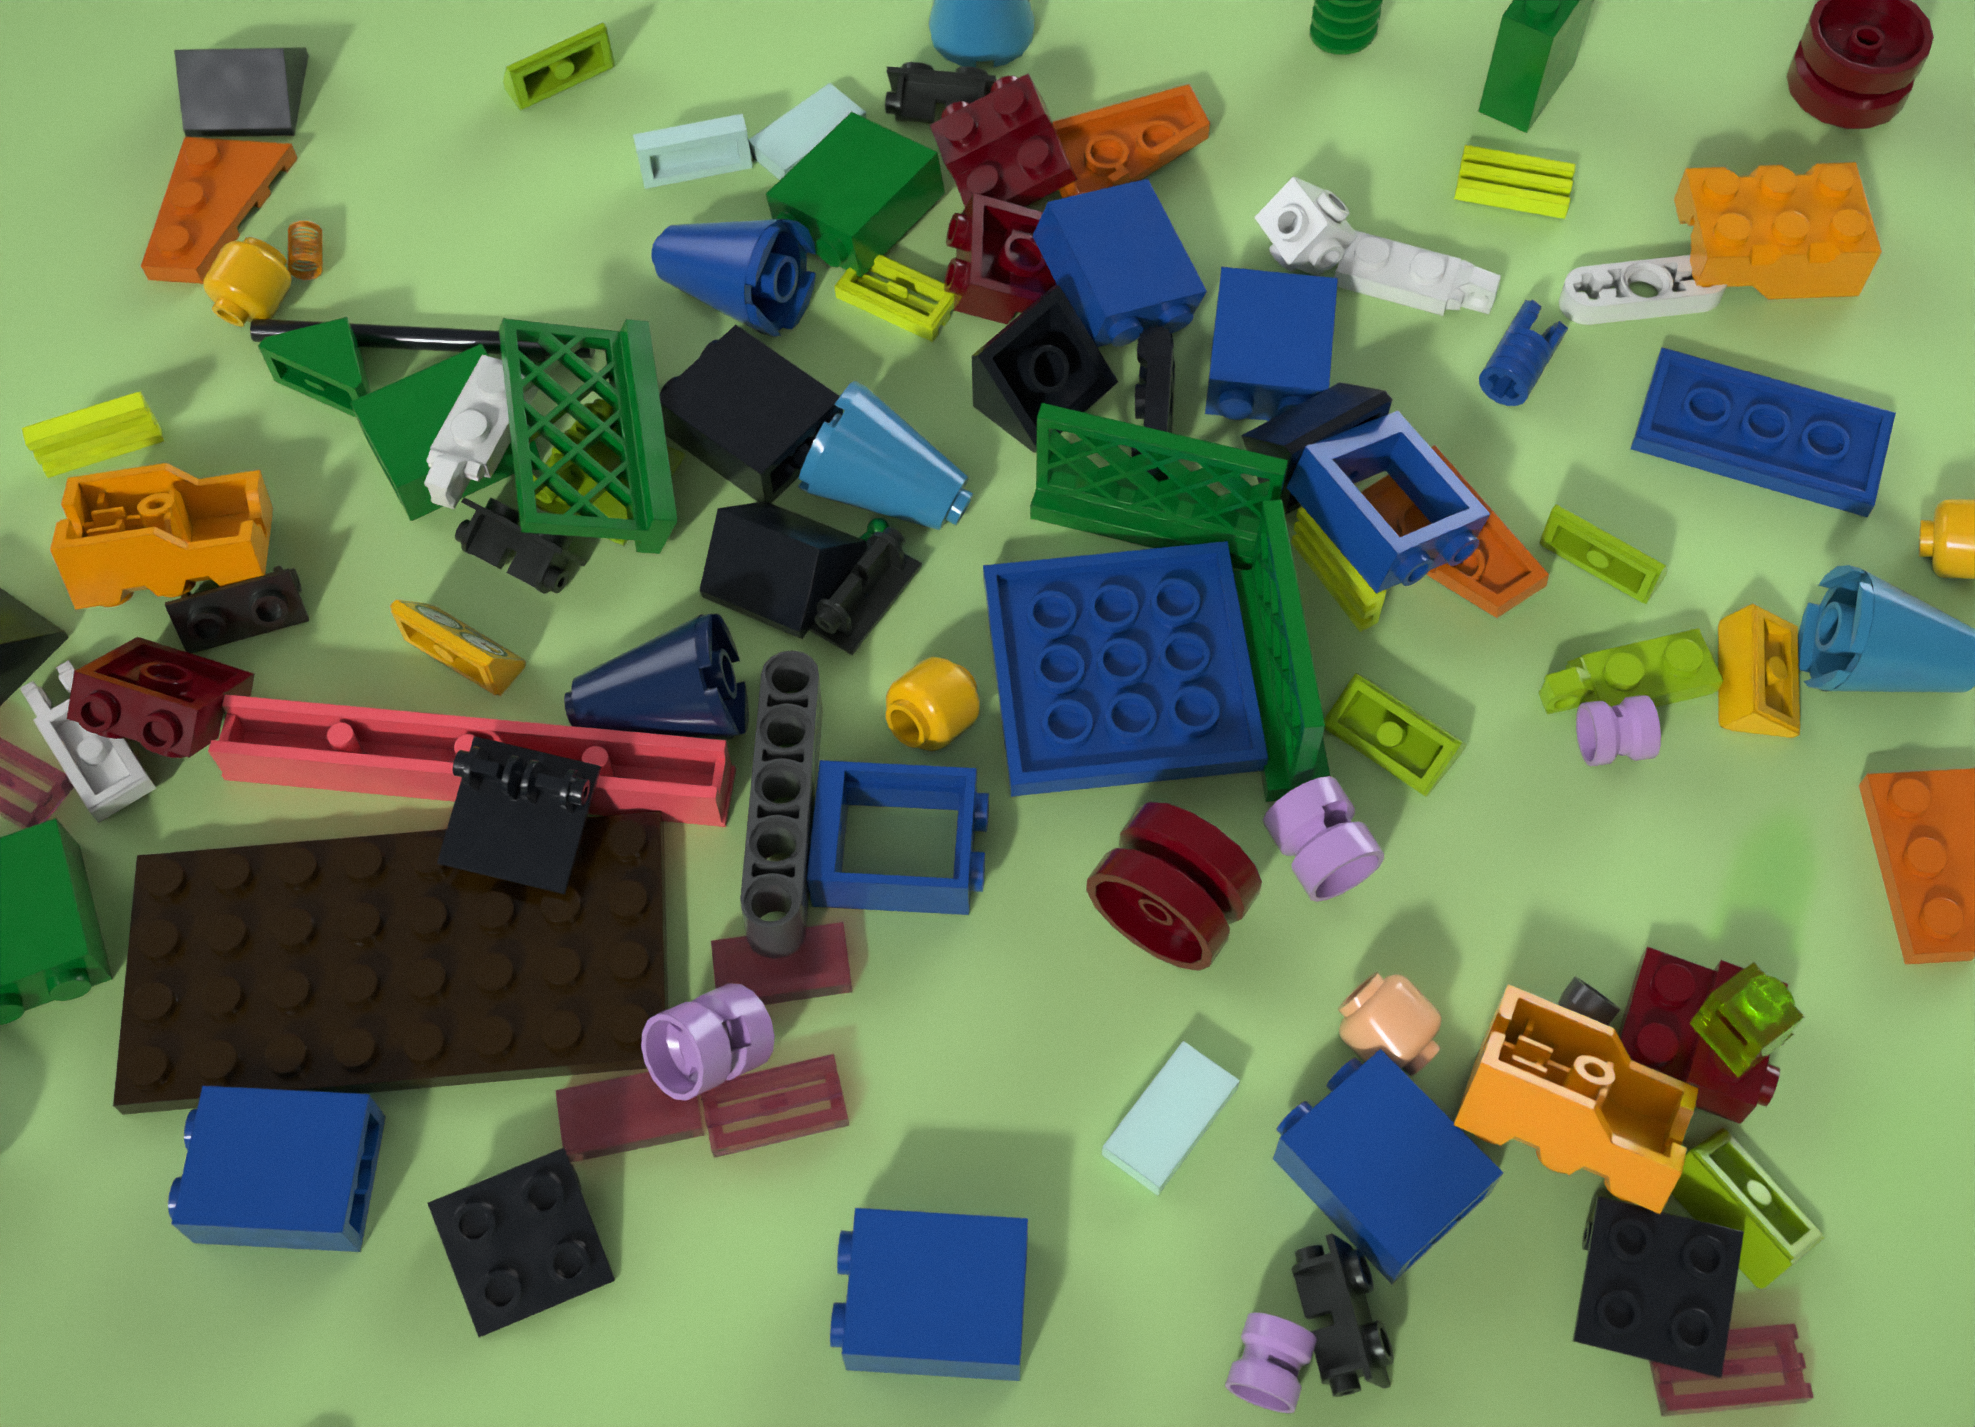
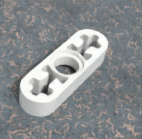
M1690 255L1582 266L1572 270L1567 275L1560 294L1559 307L1568 319L1584 325L1710 311L1720 303L1727 285L1696 286L1695 280H1690L1693 279ZM1633 282L1648 283L1657 290L1658 295L1654 297L1639 296L1630 289L1629 284Z

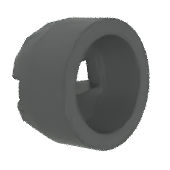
M1576 976L1563 991L1558 1001V1005L1608 1026L1621 1010L1611 1000Z

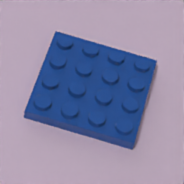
M1227 541L983 565V580L1011 797L1262 771L1263 765H1267V749Z

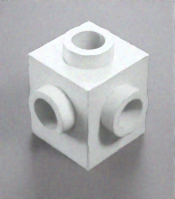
M1294 176L1254 217L1273 243L1269 248L1271 255L1281 266L1291 272L1299 269L1312 275L1320 276L1324 271L1334 267L1342 259L1344 251L1359 237L1345 219L1350 214L1348 208L1335 194Z

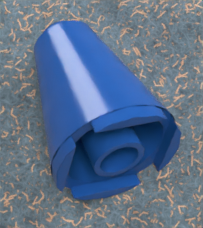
M772 219L670 225L656 238L652 246V262L661 280L755 331L772 337L781 336L778 331L782 328L792 330L799 323L809 305L815 285L816 273L807 271V253L816 255L815 244L808 228L798 221Z

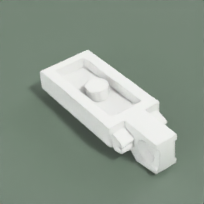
M1356 230L1354 231L1359 237L1344 251V255L1339 261L1334 278H1338L1337 287L1441 316L1444 315L1445 309L1460 310V307L1489 314L1501 279L1500 275L1474 266L1466 260L1461 261L1460 258Z
M486 355L481 356L430 447L431 450L427 458L430 470L424 484L428 487L431 502L434 504L455 509L470 480L480 482L483 477H492L511 442L503 364L500 359ZM534 385L523 394L524 400L528 404L532 403L539 388Z

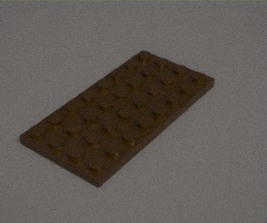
M661 812L587 817L566 895L437 864L447 829L137 855L113 1106L122 1115L198 1108L202 1086L363 1094L647 1069L641 1048L642 1030L648 1019L668 1010L664 821Z

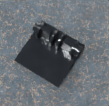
M474 736L470 751L459 750L454 759L453 775L462 777L437 864L566 895L601 766Z
M565 1147L427 1203L478 1337L487 1335L615 1281L581 1192L582 1186L573 1163L571 1164Z
M1598 1196L1593 1222L1587 1221L1582 1238V1249L1587 1250L1588 1253L1573 1342L1722 1378L1744 1231L1665 1212L1658 1214L1641 1206Z

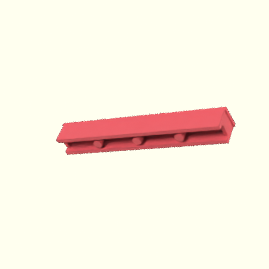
M236 695L224 696L222 707L227 714L219 740H211L208 749L209 754L222 771L223 779L228 781L455 802L462 777L453 775L454 759L459 750L470 751L473 738L476 736L601 766L588 814L609 816L660 811L663 821L719 827H726L736 774V767L731 763L726 740Z

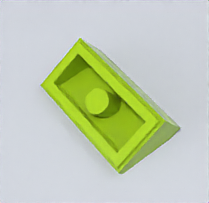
M602 22L506 66L503 78L504 88L520 110L525 109L615 67L607 27Z
M1555 504L1552 508L1539 544L1641 603L1647 604L1668 572L1666 565L1563 507Z
M1358 673L1353 675L1324 719L1327 731L1425 797L1431 793L1467 746L1466 743Z
M1724 1128L1714 1133L1685 1155L1682 1174L1672 1191L1673 1196L1695 1220L1744 1231L1739 1269L1757 1288L1763 1289L1825 1238L1819 1229Z

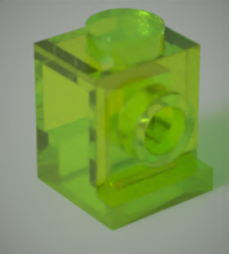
M1753 962L1713 991L1690 1024L1739 1078L1794 1035L1792 1031L1805 1016L1797 1009L1795 1000L1787 987L1779 979L1766 975ZM1725 1016L1748 1041L1745 1047L1720 1020L1721 1017Z

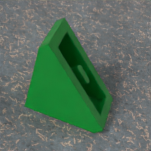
M347 317L268 336L258 345L275 382L353 417H356L350 402L371 393L363 355Z

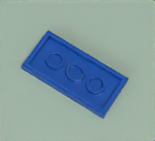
M1661 347L1630 449L1868 518L1875 506L1896 413Z

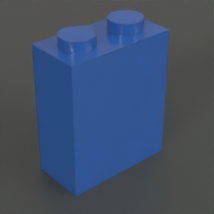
M1148 179L1047 202L1034 231L1033 238L1056 284L1061 287L1097 347L1112 344L1114 347H1121L1130 344L1140 337L1139 333H1143V329H1148L1149 326H1164L1165 329H1169V333H1174L1186 327L1193 320V314L1207 290Z
M1221 267L1205 414L1223 416L1232 420L1247 418L1269 421L1329 388L1338 278Z
M1380 1049L1364 1064L1356 1057L1348 1061L1327 1083L1326 1087L1331 1093L1314 1108L1307 1101L1302 1102L1281 1121L1276 1129L1281 1137L1279 1138L1273 1160L1340 1231L1362 1251L1363 1255L1393 1284L1491 1194L1504 1172L1459 1127L1454 1126V1122Z
M202 1086L198 1108L190 1111L185 1123L184 1143L188 1152L182 1177H177L173 1181L169 1193L168 1211L172 1219L171 1224L195 1244L361 1252L386 1116L369 1094Z
M855 1208L853 1231L841 1230L838 1243L837 1273L839 1275H849L846 1303L834 1302L830 1329V1346L842 1348L841 1354L846 1370L1020 1381L1028 1218Z

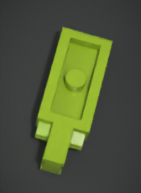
M1697 628L1583 654L1580 657L1567 661L1565 670L1546 675L1544 677L1545 682L1538 694L1547 715L1578 708L1581 703L1604 701L1612 708L1614 705H1620L1625 697L1641 695L1649 696L1655 707L1714 694V692L1719 690L1723 679L1700 629Z

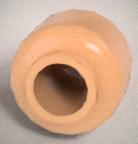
M1378 972L1374 973L1361 983L1338 1008V1011L1344 1016L1339 1027V1035L1364 1062L1381 1049L1400 1069L1404 1068L1412 1076L1426 1066L1440 1050V1046L1433 1038L1440 1029L1442 1022L1441 1014L1403 975L1395 974L1383 979Z

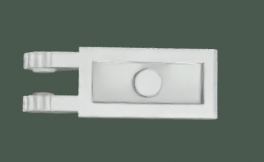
M68 660L56 667L59 672L58 677L66 690L71 693L73 675L76 669ZM34 681L20 688L37 718L33 719L34 723L85 806L98 823L156 789L125 738H106L86 731L78 722L67 719L70 699L52 708L51 700L43 688L37 686Z

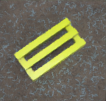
M1465 145L1454 200L1565 219L1569 208V196L1572 190V178L1576 164Z
M878 255L874 259L875 264L869 271L890 280L888 283L867 274L859 277L855 270L848 268L835 284L836 298L931 342L939 335L938 328L940 325L945 326L950 320V311L954 309L955 294L945 292L943 282L883 255ZM908 289L938 302V304L935 306L908 293Z
M141 391L22 428L25 444L30 451L33 450L34 458L39 465L42 464L43 472L47 478L164 442L161 427Z
M1303 507L1299 508L1296 517L1300 521L1294 525V531L1297 534L1292 536V545L1359 632L1377 624L1387 589L1376 594Z

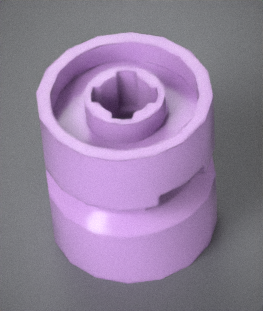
M1330 776L1316 778L1289 791L1270 807L1263 818L1266 829L1281 853L1287 856H1295L1291 864L1292 871L1310 900L1316 902L1331 899L1356 887L1371 876L1384 860V853L1367 826L1359 821H1351L1355 815V808L1338 781Z
M728 983L697 997L692 1002H684L648 1019L642 1030L641 1048L645 1065L659 1088L673 1099L687 1101L724 1083L725 1080H732L766 1063L773 1052L775 1036L772 1020L764 1003L758 996L742 984Z

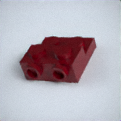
M1029 73L1020 78L1010 75L998 79L992 85L990 94L971 104L963 101L950 104L942 112L941 119L930 125L945 166L955 180L965 207L973 193L1025 207L1077 180L1046 104Z
M973 193L962 214L955 213L952 216L947 230L946 245L956 249V258L950 261L947 268L944 290L945 292L955 294L954 311L1008 325L1015 312L1022 313L1052 286H1057L1033 238L1034 231L1043 212Z
M136 637L74 671L67 719L78 722L86 731L112 739L129 738L138 741L145 749L165 757L190 758L209 745L211 740L219 738L222 716L226 713L222 707L224 696L250 697L255 673Z
M1647 947L1639 961L1618 1036L1632 1061L1699 1088L1695 1108L1741 1124L1755 1109L1757 1104L1767 1107L1774 1095L1780 1076V1068L1769 1064L1768 1060L1773 1043L1782 1046L1787 1040L1795 1019L1796 1007L1784 1003L1788 983L1720 960L1715 969L1712 970Z

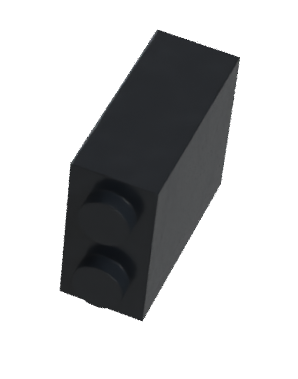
M737 325L733 326L719 340L710 342L702 351L700 358L680 376L671 378L659 393L665 436L757 502H774L799 477L807 454L824 421L830 423L837 413L843 415V409L834 405L840 397L839 395Z

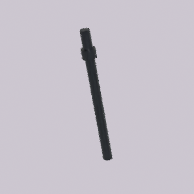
M254 318L250 325V334L254 342H261L268 336L324 322ZM350 323L359 347L464 352L482 344L488 354H501L499 331ZM517 341L518 350L532 362H545L552 356L538 343ZM579 348L574 354L579 358L593 359L595 349Z

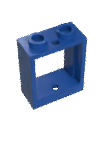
M1399 411L1392 412L1305 446L1287 485V489L1376 594L1400 583L1404 586H1410L1422 579L1430 570L1445 563L1455 566L1466 560L1477 549L1479 545L1477 537L1490 516L1487 509ZM1386 471L1432 524L1399 537L1354 483Z
M820 760L807 873V884L812 907L969 915L971 891L983 892L985 875V852H974L975 832H987L989 816V793L977 792V768ZM848 805L958 810L953 878L842 873Z

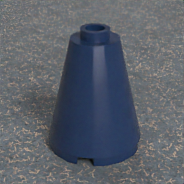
M717 613L701 614L575 677L572 681L571 691L566 692L564 696L565 711L569 723L575 727L706 739H732L734 736L745 734L748 730L749 721L748 695L745 681L736 683L732 663L738 662L740 659L729 628L721 615Z

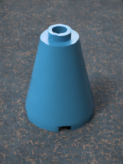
M934 0L929 17L931 40L934 48L945 59L960 66L976 67V61L993 60L994 67L1006 65L1022 56L1032 43L1034 14L1030 1Z
M857 381L850 383L834 404L845 411L843 415L837 413L830 423L824 421L800 471L799 479L802 482L798 487L812 495L936 530H941L947 521L957 526L973 497V493L965 489L969 477L866 386Z
M1850 565L1837 566L1826 574L1818 584V586L1829 589L1820 605L1808 602L1798 634L1799 670L1810 673L1811 679L1803 681L1808 687L1821 691L1964 693L1975 686V628L1858 567Z

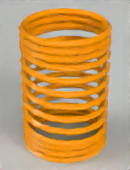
M297 221L288 228V271L297 279L312 280L319 277L323 272L322 229L314 222ZM299 227H308V228H311V229L317 231V233L314 232V231H312V230H309V229H297V230H294V229L299 228ZM298 231H308L317 235V237L308 233L292 234ZM298 235H308V236H311V237H313V238H315V239L308 238V237H298V238H295V236H298ZM299 239H308L311 241H302ZM296 261H313V262H311V263H300V262H296ZM293 263L299 265H312L316 263V265L311 267H299L294 265ZM292 266H294V267H296V268H298V269H303V270H304V269H312V268H315V267H317V268H316L315 270H312V271H299V270L294 269Z

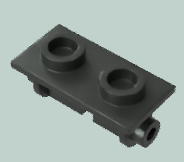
M907 62L902 64V68L887 66L886 72L891 90L896 92L887 91L885 113L895 114L896 120L934 123L936 103L946 104L945 108L952 103L960 101L971 104L990 94L992 85L997 81L996 75H988L983 69L969 66L959 67L955 72L936 71L932 66L920 62Z
M463 497L461 503L476 511L471 521L468 519L462 521L456 530L455 539L461 543V549L501 570L512 550L516 551L517 553L506 573L535 587L537 591L543 594L550 591L554 593L561 592L568 581L569 574L564 569L569 560L585 566L587 563L586 560L567 551L573 541L572 539L564 535L522 533L521 527L518 525L520 522L518 511L491 497L485 508Z
M887 527L883 532H875L866 541V551L830 599L823 598L817 604L818 614L815 616V622L809 631L851 655L855 653L922 567L921 562L903 552L902 547L906 541L900 532Z
M276 566L273 568L274 572L195 594L187 592L181 595L179 599L165 602L166 610L185 651L192 654L309 621V616L299 592H302L295 568L283 570L281 566Z
M1333 1233L1325 1235L1330 1250L1328 1254H1324L1323 1246L1321 1245L1308 1246L1295 1252L1297 1264L1291 1269L1305 1318L1310 1320L1331 1313L1334 1325L1311 1331L1317 1338L1314 1353L1322 1384H1330L1333 1397L1347 1396L1361 1391L1360 1377H1364L1365 1381L1383 1389L1391 1387L1385 1366L1394 1363L1393 1351L1382 1322L1380 1320L1373 1322L1365 1294L1373 1292L1374 1287L1371 1272L1360 1249L1353 1251L1352 1245Z

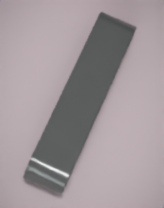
M793 650L780 652L772 656L764 664L761 673L740 896L749 945L753 951L762 957L772 959L787 957L796 952L803 944L806 935L809 901L807 873L817 790L823 713L818 666L812 657L803 652ZM794 690L799 691V692H797V693H790V694H789V693H786V692H788V691H794ZM787 743H794V744H796V745L793 746V747H787V748L779 747V746H781V745H783V744H787ZM787 797L794 799L788 803H773V801L779 798ZM783 853L790 855V857L783 861L774 862L766 860L774 854ZM779 911L786 913L785 917L775 921L761 919L762 916L769 912Z

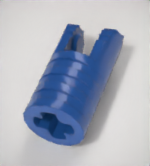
M1525 300L1479 375V385L1482 391L1490 399L1502 405L1518 406L1526 401L1568 330V327L1560 321L1548 327L1542 335L1531 330L1530 327L1542 309V306L1534 300Z

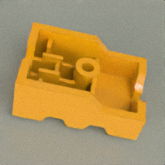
M1856 162L1815 164L1805 174H1794V172L1783 165L1759 166L1748 176H1737L1726 167L1686 168L1674 197L1679 223L1694 226L1690 235V264L1696 286H1753L1768 300L1859 296L1882 253Z
M168 463L67 478L61 502L67 519H62L56 523L50 551L75 610L96 606L115 607L127 602L133 596L134 591L149 589L157 597H178L190 592L198 581L212 579L220 587L263 576L266 573L273 506L260 470L198 479Z
M1507 984L1480 1045L1453 1125L1473 1133L1481 1140L1491 1144L1503 1145L1511 1139L1517 1140L1535 1148L1539 1161L1550 1170L1571 1175L1582 1168L1603 1177L1606 1188L1616 1198L1624 1202L1638 1204L1661 1214L1682 1174L1687 1148L1681 1144L1695 1110L1699 1088L1632 1061L1615 1028Z

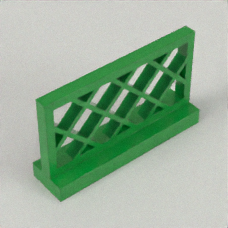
M503 318L499 327V337L521 532L635 540L636 552L660 554L678 519L649 321L625 319L621 330L613 331ZM517 341L538 343L552 356L540 366H537L518 350ZM579 348L605 350L607 365L599 372H596L574 352ZM560 364L584 382L572 394L547 375ZM534 385L558 404L546 416L541 415L524 400L523 394ZM592 391L613 407V415L605 422L580 403ZM566 413L591 432L578 445L553 425ZM540 435L565 455L551 468L530 451L529 444ZM599 440L620 458V465L611 473L586 453ZM573 463L598 483L585 496L581 495L559 476ZM533 475L537 478V480H535L534 482ZM547 486L571 508L564 514L538 513L535 495ZM607 491L626 507L628 519L608 518L592 503Z
M1042 403L1037 416L1036 490L1030 504V519L1150 548L1227 541L1232 567L1248 570L1252 566L1262 502L1281 499L1288 460ZM1056 430L1073 433L1081 440L1070 443ZM1118 445L1136 448L1142 454L1130 457ZM1098 453L1110 465L1099 468L1086 456ZM1184 459L1196 462L1203 468L1191 472L1178 460ZM1158 467L1170 479L1159 482L1147 470ZM1240 475H1252L1269 479V481L1251 486ZM1220 482L1230 493L1218 496L1207 485Z
M1282 499L1262 502L1251 569L1233 571L1268 755L1267 765H1263V770L1260 771L1265 802L1277 801L1289 791L1308 781L1330 776L1323 739L1325 723Z

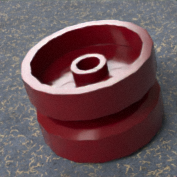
M1819 0L1813 7L1786 76L1790 94L1802 110L1823 123L1840 128L1869 129L1889 122L1903 109L1912 90L1915 78L1920 74L1930 53L1934 39L1930 20L1919 6L1911 0Z
M1148 802L1136 810L1121 831L1120 848H1115L1105 853L1087 878L1086 891L1099 913L1130 942L1162 961L1179 968L1199 971L1211 966L1228 941L1230 932L1228 924L1243 919L1260 894L1262 880L1251 859L1237 843L1219 828L1196 814L1168 803Z

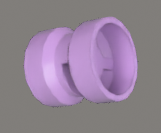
M1649 696L1625 697L1620 705H1614L1612 708L1604 701L1581 703L1578 707L1576 714L1577 740L1580 752L1587 765L1611 764L1617 755L1628 756L1631 760L1635 761L1653 759L1658 755L1661 746L1660 721L1656 707Z
M1250 1313L1241 1335L1245 1345L1242 1358L1232 1362L1225 1387L1232 1394L1251 1404L1276 1412L1294 1413L1302 1389L1297 1377L1300 1368L1310 1363L1317 1338L1304 1327L1286 1319L1265 1313Z

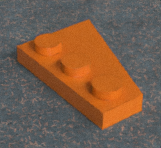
M1190 84L1053 121L1077 178L1076 181L1059 189L1062 198L1142 180L1208 139L1210 122Z
M184 137L141 263L147 279L203 284L204 277L221 248L228 242L236 241L240 236L237 227L253 206L261 208L271 195L268 186L280 170L288 172L298 159L292 144Z
M1434 445L1431 448L1487 509L1490 516L1477 537L1479 545L1471 556L1455 566L1445 563L1430 570L1426 575L1498 618L1546 587L1549 574ZM1389 474L1361 492L1399 537L1432 524Z
M1975 768L1867 774L1859 784L1904 963L1923 964L1972 961L1975 958Z

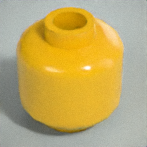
M247 237L243 242L231 241L226 243L221 248L203 281L204 291L214 302L212 311L221 319L238 327H243L246 321L252 322L254 318L272 319L291 287L292 278L290 272L285 267L287 264L285 256L270 244L253 237Z
M1943 500L1935 508L1933 520H1920L1919 557H1931L1932 569L1939 577L1975 579V500Z
M930 657L920 661L894 681L886 694V721L888 727L901 743L912 748L927 751L942 749L970 728L979 715L980 699L974 677L963 666L957 665L945 658Z

